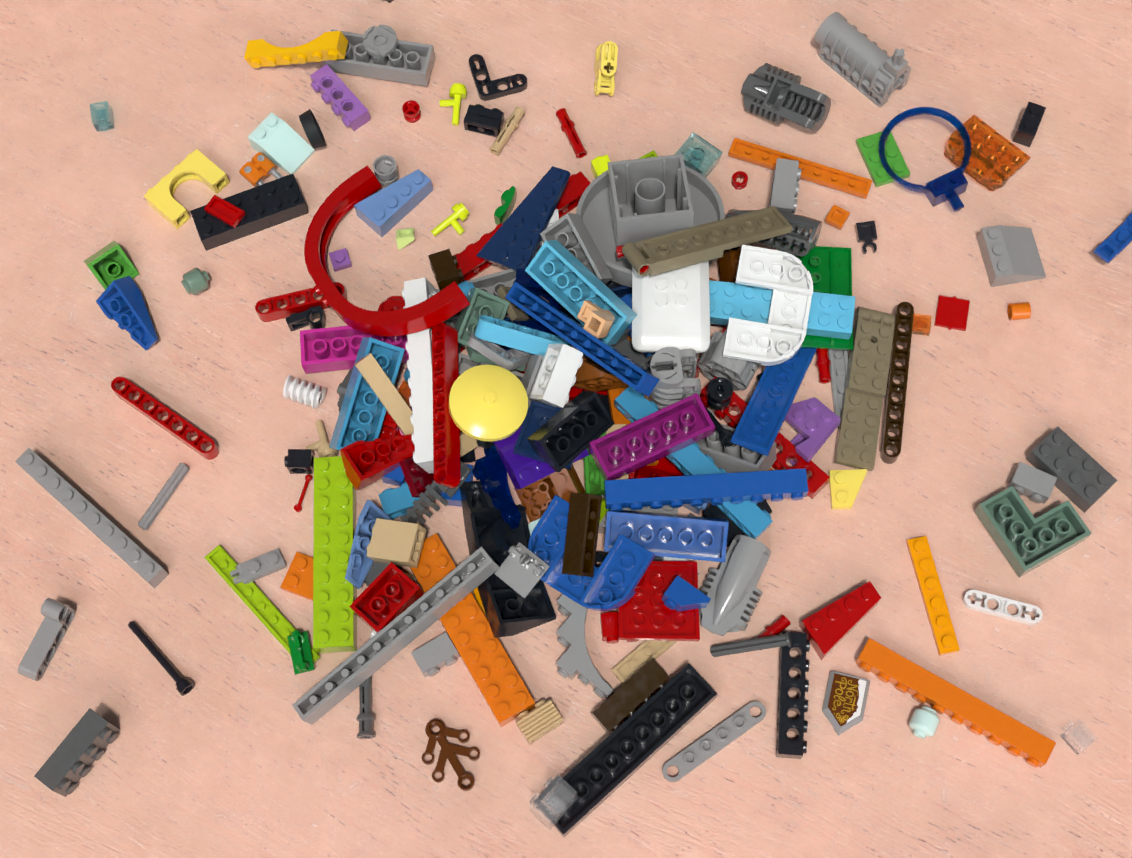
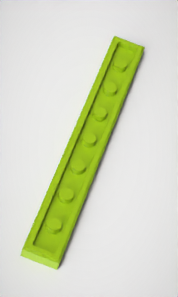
M218 545L204 558L291 655L287 636L292 635V632L296 631V629L253 581L248 584H243V582L234 584L233 579L235 577H231L230 572L236 569L237 564ZM310 646L313 663H315L321 657Z

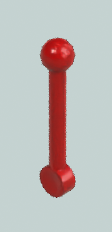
M310 474L305 476L306 481L298 504L294 506L296 512L302 511L301 504L309 481L313 478Z

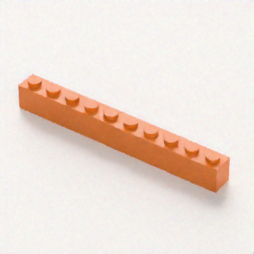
M871 638L868 639L855 662L861 670L876 674L879 680L885 683H892L902 693L908 692L914 696L913 698L916 701L931 705L932 709L937 713H945L951 717L950 719L953 722L968 726L972 733L984 735L990 743L1007 748L1008 753L1016 757H1023L1026 759V763L1033 767L1041 768L1044 766L1056 745L1055 741Z

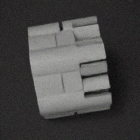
M727 329L723 333L715 331L710 339L709 349L703 352L697 363L698 367L710 381L715 376L723 377L732 383L733 391L747 389L760 363L723 357Z

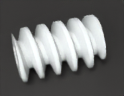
M289 375L284 384V397L317 409L325 398L326 388L324 387L320 391V385H316L313 389L312 382L306 386V380H302L299 384L298 377L292 381L293 377Z

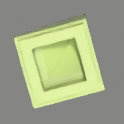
M414 228L396 230L398 249H402L415 240Z

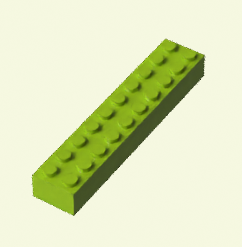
M341 456L314 458L313 649L317 654L357 651V615L349 607L357 599V588L345 579L356 530V489L346 475Z

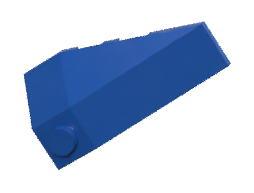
M130 276L114 280L96 302L106 317L110 320L114 319L119 324L118 327L120 329H125L130 333L134 341L145 350H149L158 338L142 294Z

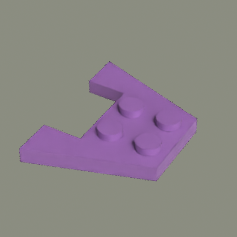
M815 397L792 404L784 420L807 439L795 447L796 453L809 463L840 424V417Z

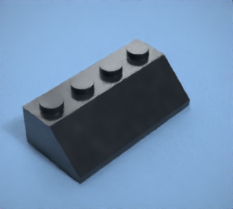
M582 391L528 437L527 440L541 459L556 472H560L589 447V442L598 439L615 423L596 392Z

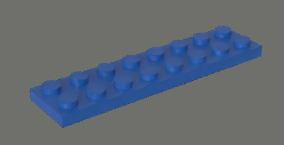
M800 348L789 360L781 364L766 366L732 436V443L766 456L769 455L817 348Z

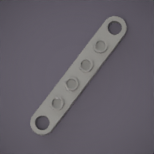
M758 701L750 702L673 757L663 766L662 775L664 779L671 783L679 781L753 728L766 715L764 705ZM752 707L760 709L761 715L755 718L750 715ZM668 767H677L679 774L676 777H670L667 774Z

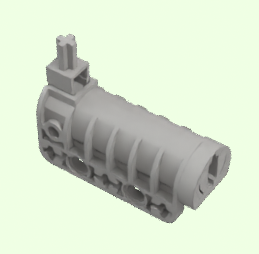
M834 12L828 16L818 28L814 40L820 44L819 56L821 60L875 105L882 107L888 101L890 93L895 89L901 90L907 84L911 67L908 66V61L904 59V49H895L894 55L890 57L887 55V51L881 50L876 42H871L866 34L860 33L857 27L849 24L847 19L839 12Z
M665 347L653 355L650 362V373L660 380L650 396H647L648 401H653L658 406V410L695 393L700 397V379L695 378L697 356L694 349L679 350L676 347Z

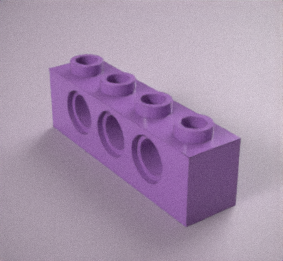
M327 64L310 75L312 81L310 85L313 90L321 94V98L326 104L329 103L331 105V109L336 116H341V120L346 127H350L355 131L371 120L368 109Z

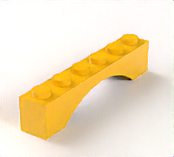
M341 31L324 32L318 38L296 47H277L269 44L264 39L248 40L244 59L252 68L328 60L335 61L337 59H345L348 40Z

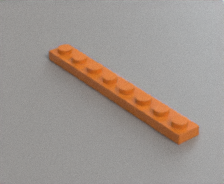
M735 137L728 154L730 157L775 170L777 158L799 161L798 168H802L801 179L865 199L873 181Z

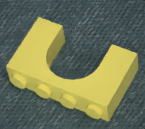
M198 149L189 153L180 164L176 165L169 174L162 177L160 182L153 188H150L144 195L148 205L177 230L190 219L187 210L174 199V193L179 185L189 180H198L218 194L230 183L226 173Z

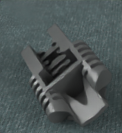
M768 63L759 67L754 73H750L744 81L741 94L744 96L746 112H753L754 115H758L761 118L764 117V119L775 122L778 125L785 119L814 132L820 130L826 121L831 107V99L821 92L801 85V76H795L793 73L784 71L781 68L778 69V67Z
M731 209L727 212V218L756 210ZM780 212L792 225V232L757 241L758 243L797 256H805L817 244L822 221L807 216Z

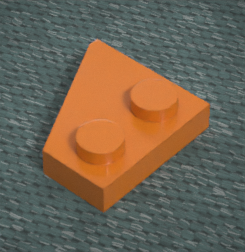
M296 552L280 588L313 601V558Z

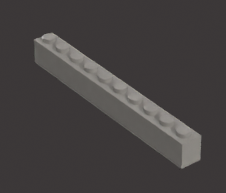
M30 448L15 461L154 589L169 575L157 562Z

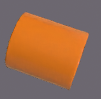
M1009 303L1007 308L1009 320L1030 319V303Z

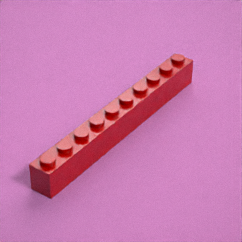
M581 171L571 175L555 208L558 209L559 219L578 206L583 192L591 183ZM503 223L497 225L489 234H484L474 244H469L461 253L455 254L459 265L456 267L457 269L461 268L464 278L461 279V282L471 280L494 264L480 259L476 255Z

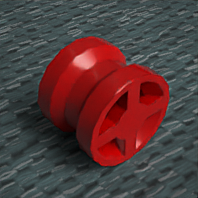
M413 100L403 104L404 119L409 123L419 121L421 118L419 104Z

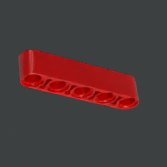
M334 282L341 295L347 300L344 286L339 282ZM313 287L262 299L256 303L255 310L261 321L271 322L289 317L293 313L306 311L312 306L321 305L322 309L330 308L331 306L326 307L322 299L316 300L320 296ZM269 309L267 312L262 313L263 310Z

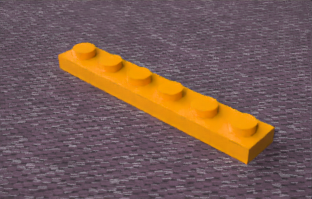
M927 536L908 539L906 541L938 655L959 652L960 648Z

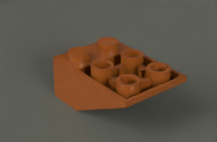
M573 464L571 470L564 468L560 472H554L522 489H515L522 506L526 507L525 511L530 522L542 517L555 495L570 503L571 493L585 494V489Z

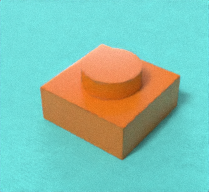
M833 205L825 222L841 230L850 212Z

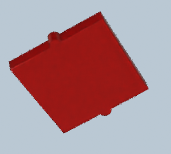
M939 295L934 326L948 328V330L966 331L970 301L958 299L956 296L947 297Z

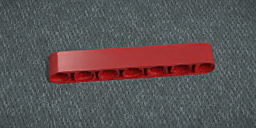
M116 377L112 380L111 388L121 400L205 459L212 460L218 456L219 449L209 436L126 378ZM154 406L151 410H147L148 407ZM164 416H168L166 420H161ZM178 426H183L182 429L176 431ZM193 436H197L194 441H190ZM212 446L209 451H205L206 447Z

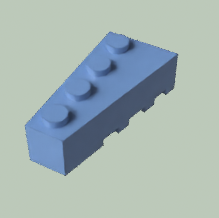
M417 169L355 204L356 214L377 234L383 237L433 191L431 179Z

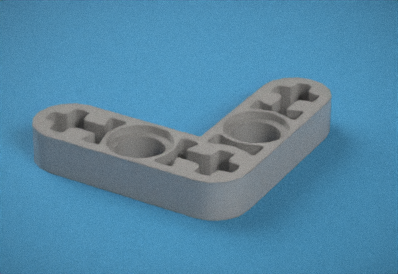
M471 333L467 342L471 348L507 370H513L528 364L530 356L535 355L514 348L506 351L493 342L477 338L475 333Z

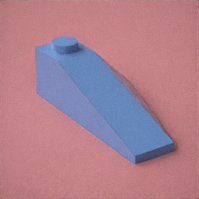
M370 500L366 501L358 517L345 579L357 589L361 588L374 562L366 555L376 518L393 520Z

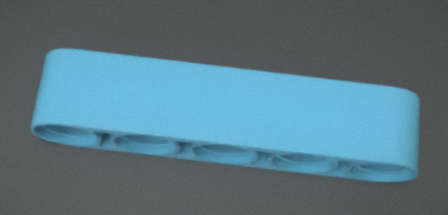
M486 315L479 316L475 330V336L479 339L535 355L540 354L544 356L549 344H566L570 346V343L560 336Z

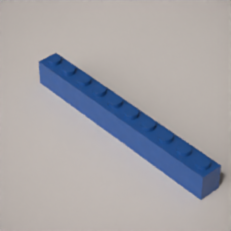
M514 282L505 298L636 391L650 396L660 380L601 338H597L583 329L584 326L529 288Z
M806 468L605 480V506L610 511L623 510L622 508L641 510L643 507L651 506V509H660L665 505L679 508L683 504H691V506L697 507L702 506L703 503H711V505H721L723 502L741 504L743 501L751 500L752 503H760L764 499L778 502L782 501L783 498L802 500L808 494Z

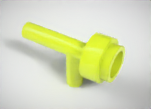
M460 83L452 84L449 89V96L453 99L439 101L440 107L453 106L452 125L455 126L459 125L461 99L467 97V89L465 85Z
M461 202L451 207L454 211L453 214L431 230L434 236H437L450 224L459 235L465 232L457 219L459 218L463 222L470 213Z

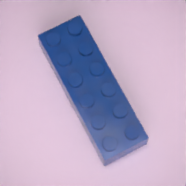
M608 509L604 551L609 552L621 534L656 556L725 562L729 522L727 519L628 510L610 511Z

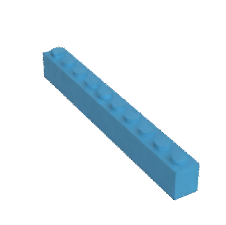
M630 386L614 401V406L631 423L659 411L658 406L653 401H648L644 394ZM697 443L666 456L685 476L727 473L722 468L719 469L709 455H704ZM751 500L743 501L741 504L723 502L721 505H716L748 537L756 540L773 522L771 515L766 510H761L757 503H752Z

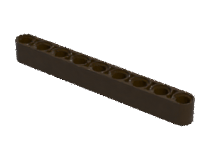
M901 302L894 314L895 328L887 381L880 452L882 461L887 464L894 463L901 452L914 307L909 302ZM901 311L906 312L907 315H903V314H901L900 312H901ZM899 328L904 329L906 332H901ZM897 345L903 346L904 349H899ZM896 362H899V363H901L903 366H902V367H899V366H897L895 363H896ZM893 380H899L901 384H896ZM891 397H897L900 401L896 402ZM890 415H896L898 419H892ZM888 432L895 433L897 437L889 436ZM886 450H892L895 455H889Z

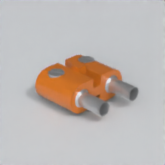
M258 152L252 157V161H248L239 171L254 187L265 184L264 179L270 175H273L276 179L283 177L276 170L277 166L262 152Z

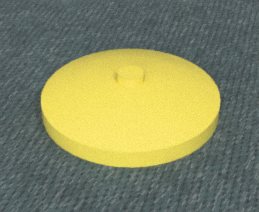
M479 365L466 370L455 380L449 395V411L456 426L466 435L480 441H498L511 436L524 422L528 410V397L522 382L512 372L495 365Z

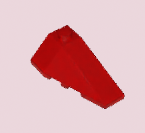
M412 434L394 436L393 438L382 440L377 438L374 441L364 442V440L356 441L340 449L346 475L357 491L400 466L399 462L402 460L413 459L415 444L412 441Z

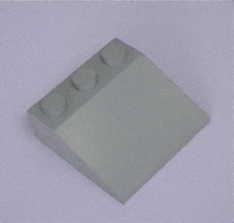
M1004 225L981 228L977 241L991 287L1046 278L1031 228Z

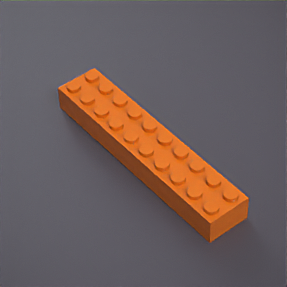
M435 533L424 540L417 568H409L425 594L453 571L456 566L439 536ZM470 592L439 620L499 726L503 727L517 719V716L526 710L529 712L534 709L536 704L498 638H494L489 622Z

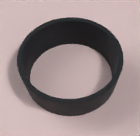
M309 109L299 115L304 132L313 149L326 146L324 136L312 111Z

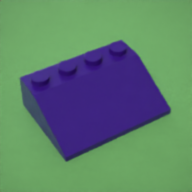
M522 425L511 436L493 441L515 489H522L556 472L545 462L513 453ZM587 448L574 459L573 463L590 455Z

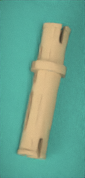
M515 107L511 116L505 120L503 129L489 148L492 154L498 156L513 131L519 127L518 123L525 114L522 108Z

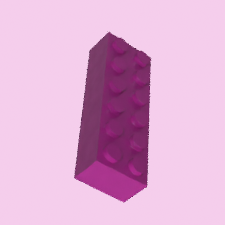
M695 393L589 442V451L604 480H616L713 435L715 425L700 397Z

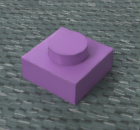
M346 248L329 253L334 272L352 267Z

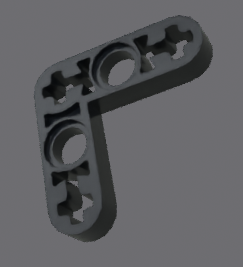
M474 54L469 58V68L481 100L489 101L527 89V77L524 74H515L491 81L483 56ZM475 61L479 63V69H477ZM482 74L485 75L486 78L484 80H478L477 76ZM501 84L507 85V89L500 90L498 89V86ZM485 85L488 92L487 94H485V92L483 91V86Z

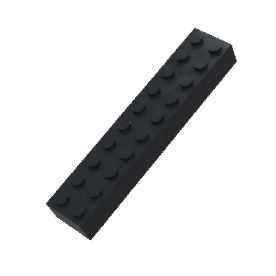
M689 663L535 803L537 808L565 838L713 702L718 693Z

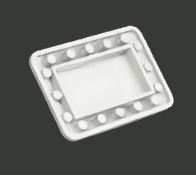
M709 261L653 276L648 274L644 277L639 276L632 266V310L637 314L632 321V346L636 351L657 352L665 347H676L679 350L694 349L696 353H703L709 349Z

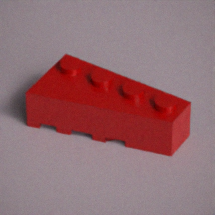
M871 581L802 620L799 627L803 633H807V639L810 640V644L821 660L879 603L881 596Z

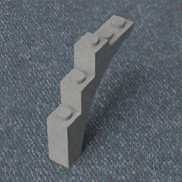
M562 594L557 600V607H559L557 610L563 616H569V618L556 631V635L558 637L557 641L565 648L567 646L569 648L556 662L557 672L566 679L568 677L571 680L576 675H579L577 677L579 681L586 686L587 684L591 685L594 688L593 692L598 697L608 699L613 694V689L601 678L593 666L586 647L585 621L588 609Z

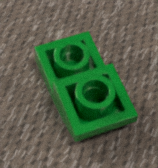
M514 186L509 190H505L501 196L502 206H499L494 213L497 225L504 223L514 208L517 197Z

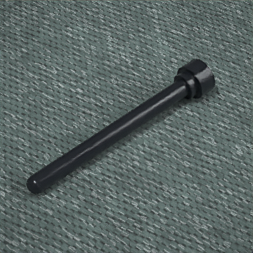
M704 405L715 425V430L719 434V441L725 447L732 446L734 443L731 442L734 433L729 429H724Z
M130 621L128 627L176 682V690L181 696L188 694L194 688L192 681L189 678L182 677L136 622Z

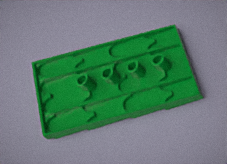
M815 246L805 256L794 255L802 261L804 267L810 272L813 281V292L852 296L851 248ZM853 327L849 339L806 335L800 348L853 350Z

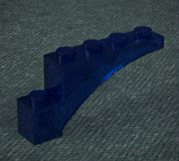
M495 445L489 449L484 448L486 456L475 460L474 477L481 482L484 492L489 494L494 507L498 508L501 512L504 522L508 523L511 529L519 527L521 514L511 496L505 466Z

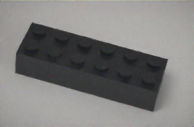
M294 174L224 198L225 201L245 212V216L235 228L205 212V206L190 211L206 251L308 214Z

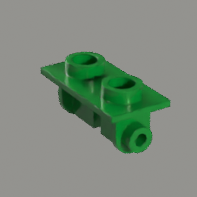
M299 630L293 631L292 635L287 636L294 674L297 675L315 670L307 631L301 633Z

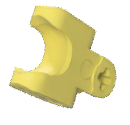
M612 41L600 44L595 49L594 72L596 76L594 95L596 96L599 93H606L612 97L614 94V75L617 69L618 47Z

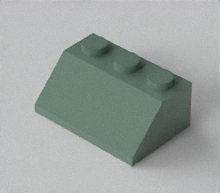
M470 288L466 297L470 305L461 310L455 325L458 332V345L466 349L468 348L467 342L471 333H475L479 316L486 315L504 320L510 302L481 289Z

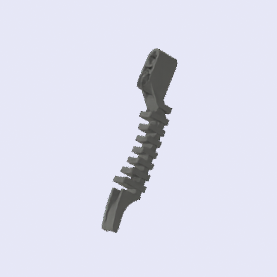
M460 461L461 479L459 485L451 489L435 481L431 485L428 484L425 487L427 490L424 493H420L419 500L413 502L414 506L412 508L409 507L406 510L408 513L400 517L401 522L416 523L418 521L423 524L425 522L421 517L423 513L429 518L432 515L428 510L429 506L436 511L440 509L434 502L435 499L447 506L449 502L440 493L443 491L452 498L466 480L471 469ZM375 562L371 566L364 583L369 586L389 564ZM395 565L400 570H402V567L400 565Z

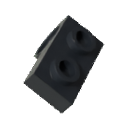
M321 305L312 306L306 311L293 313L285 318L291 332L306 326H310L311 329L326 327V318ZM320 318L319 321L313 322L314 319Z

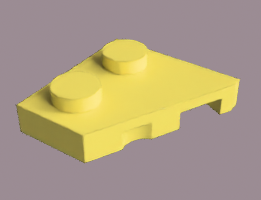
M867 469L829 470L831 510L852 508L866 476Z

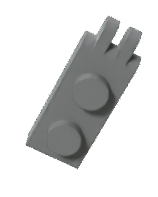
M277 548L238 564L236 569L230 572V575L235 577L233 579L234 584L240 582L248 584L286 568V564Z

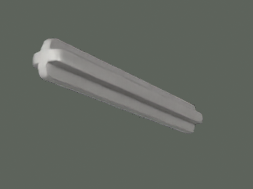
M179 463L138 522L140 528L148 530L189 471V467L186 464Z

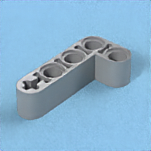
M47 598L42 604L41 614L45 618L18 667L19 674L35 681H39L43 677L75 615V611L71 607L52 598Z

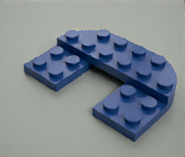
M555 495L534 528L528 543V549L550 566L541 577V580L587 609L610 611L621 607L636 593L634 591L656 555L620 534L599 568L594 566L593 577L562 574L569 503Z

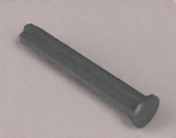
M786 631V634L712 645L711 654L713 657L782 646H789L790 648L792 647L791 635L789 631Z

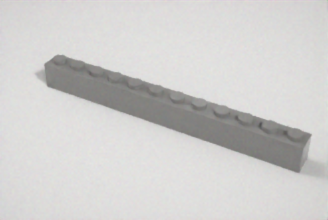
M481 546L292 704L302 721L311 725L317 722L496 572L500 567L490 554Z

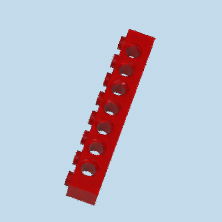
M709 383L700 392V399L707 408L710 407L707 403ZM733 391L731 404L728 408L721 411L712 410L718 419H723L729 427L736 429L748 404ZM731 411H736V412H738L739 414L736 415V416H733V415H731L729 412H731ZM779 432L775 442L776 448L781 453L776 454L777 459L772 467L775 470L806 468V474L810 477V479H807L808 494L806 497L809 496L813 499L828 484L830 477L814 462L810 460L808 463L796 453V446ZM794 461L795 466H788L786 462Z

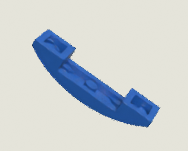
M1132 213L1094 250V253L1106 263H1110L1132 242Z

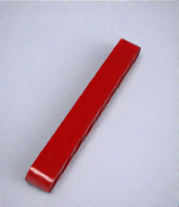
M442 322L432 328L434 481L452 489L459 485L461 479L460 429L454 423L449 411L450 391L455 380L459 377L458 332L456 328Z

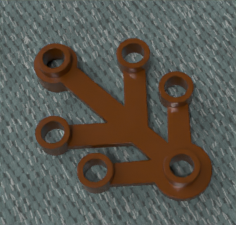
M438 719L429 721L425 728L429 740L426 751L422 755L423 763L426 765L433 764L435 760L433 752L436 742L438 741L441 746L436 769L432 773V779L436 783H441L444 780L445 774L443 772L448 759L458 776L457 783L459 788L463 791H470L475 784L474 778L470 774L465 773L455 754L469 757L471 761H477L480 758V752L477 748L469 749L449 744L444 737L456 738L460 743L465 744L470 740L468 731L446 728L445 724ZM434 727H439L440 730L438 733L435 734L432 732V729ZM461 734H467V739L461 740ZM472 751L478 752L477 757L472 758L470 756V753ZM431 755V761L426 762L424 760L425 756ZM441 773V779H435V774ZM466 779L470 780V785L467 787L463 786V781Z

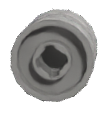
M383 155L374 161V173L383 188L399 180V172L394 158Z

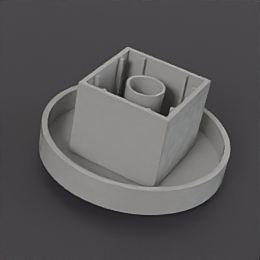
M683 154L608 162V170L594 179L583 192L576 212L583 220L613 277L611 281L628 287H632V265L626 257L617 258L616 246L725 219L724 206L719 193L703 175L684 165Z

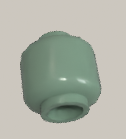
M194 268L183 274L181 283L188 294L197 295L209 287L207 281L210 278L205 270L201 272L199 268Z

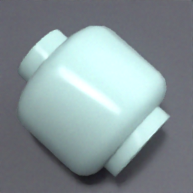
M922 706L913 712L909 727L914 731L913 735L925 739V736L932 737L935 734L940 719L935 710Z

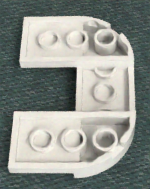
M742 245L735 283L773 289L768 324L729 317L723 357L757 362L764 366L781 364L798 352L806 336L813 295L812 277L802 264V261L790 253Z

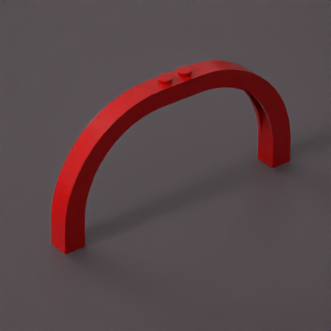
M367 165L341 183L325 199L309 225L304 245V256L308 272L316 284L314 289L319 296L323 294L321 299L326 307L331 306L342 321L363 333L375 336H401L426 330L444 322L470 305L455 281L419 304L400 310L379 312L359 308L347 301L329 276L326 266V252L333 231L355 204L382 187Z

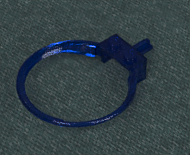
M917 107L898 114L887 124L880 137L879 156L884 169L894 181L905 189L926 194L932 207L948 200L954 212L960 211L964 208V205L958 195L966 192L968 181L963 174L967 169L971 156V140L965 126L954 115L934 107ZM916 115H934L947 120L959 131L964 144V157L960 167L927 182V186L913 184L900 178L889 166L885 154L886 141L892 129L901 121Z

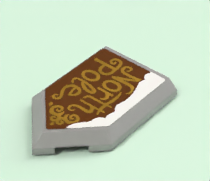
M830 671L822 712L839 736L863 721L870 680Z

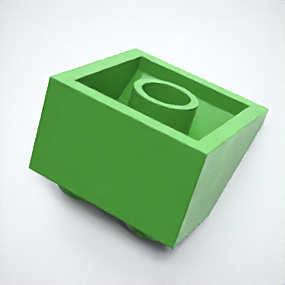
M115 241L84 260V263L105 290L114 280L128 276L133 279L139 274Z

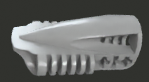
M736 535L726 553L725 562H722L719 570L715 568L709 569V574L706 576L707 581L703 582L702 585L704 587H701L699 590L711 598L706 608L699 609V617L702 619L701 626L709 632L724 636L727 632L746 630L748 626L746 622L750 621V616L753 615V610L757 606L755 603H758L759 597L762 596V591L756 588L771 555L770 549L763 543L748 536Z

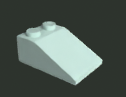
M272 112L248 136L254 150L262 152L275 165L288 174H294L315 152V149Z

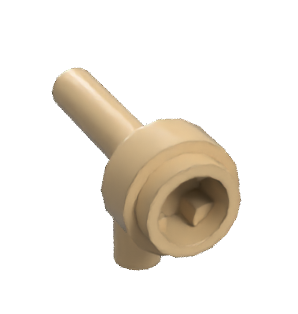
M317 420L315 424L320 440L306 446V449H311L312 452L317 450L319 457H336L338 452L335 449L329 448L330 443L328 442L323 421Z

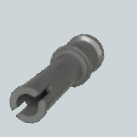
M372 676L359 686L360 714L357 716V721L359 722L358 739L375 738V733H373L375 716L372 714Z

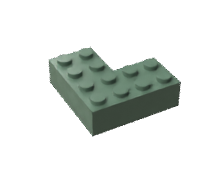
M1013 486L980 503L974 511L1018 577L1027 574L1085 541L1092 534L1069 500L1035 519Z

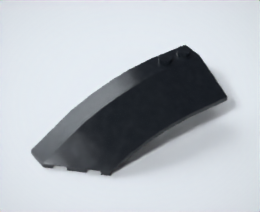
M480 481L464 482L460 487L469 554L472 555L480 548L479 537L481 532L488 524L499 517L512 531L506 540L509 546L516 547L520 542L528 549L530 531L525 511L526 507L520 504H513L508 501V497L496 490L495 492L490 491ZM495 572L478 586L481 601L494 638L514 636L556 619L555 611L544 582L541 579L526 598L522 597L496 576Z

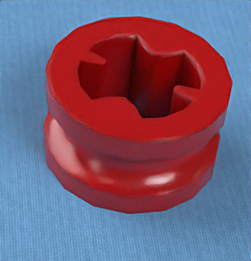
M743 171L735 172L732 176V186L738 190L744 189L747 186V174ZM737 178H740V180L743 179V182H736Z

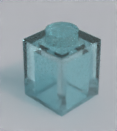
M108 101L90 104L91 119L97 132L114 129L113 111Z

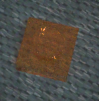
M914 313L912 334L929 336L932 316Z

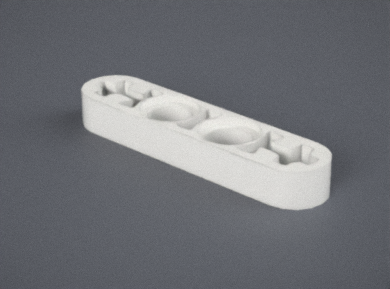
M969 590L963 596V604L968 609L1019 623L1036 625L1043 617L1041 609L1037 606L986 592ZM971 595L974 596L975 600H978L975 601L974 604H972L971 600L968 599ZM994 600L998 605L997 609L991 610L987 606V601ZM1009 605L1017 608L1018 613L1016 615L1008 613L1007 607ZM1022 608H1024L1023 613H1026V614H1024L1022 617H1020V615L1022 614ZM1031 611H1033L1034 615L1037 616L1033 620L1031 619L1030 615H1027Z

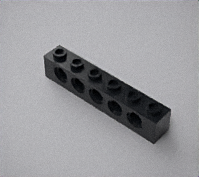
M790 632L792 647H780L776 757L801 759L803 753L806 754L807 741H803L804 733H807L808 721L804 720V712H808V700H805V692H808L809 680H805V673L809 672V660L806 659V652L810 650V640H807V633ZM797 651L800 658H792L789 652ZM792 670L798 672L799 678H791L789 672ZM796 691L799 698L791 699L788 692ZM789 711H795L798 715V719H790L787 713ZM787 732H795L797 740L792 741L788 739Z

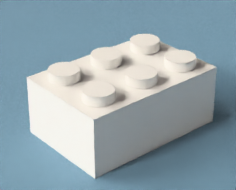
M549 344L529 399L553 407L563 408L569 400V391L575 384V375L583 363L582 356L584 353L566 344Z

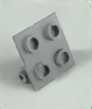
M519 542L516 547L512 546L509 549V556L495 572V575L522 597L526 598L550 566Z

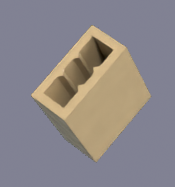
M376 518L375 525L372 528V537L367 546L366 556L375 562L387 564L392 562L394 565L417 568L427 530L416 523Z

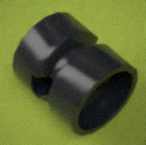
M723 377L714 378L709 383L707 403L712 409L721 411L729 407L733 394L732 383Z

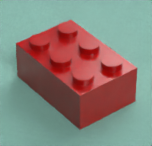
M391 562L349 607L373 631L378 633L423 596L424 593L414 581Z

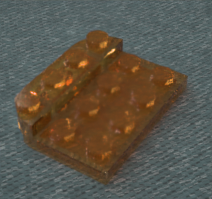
M976 115L969 118L951 134L944 151L945 157L989 191H995L1005 186L1006 182L1031 158Z

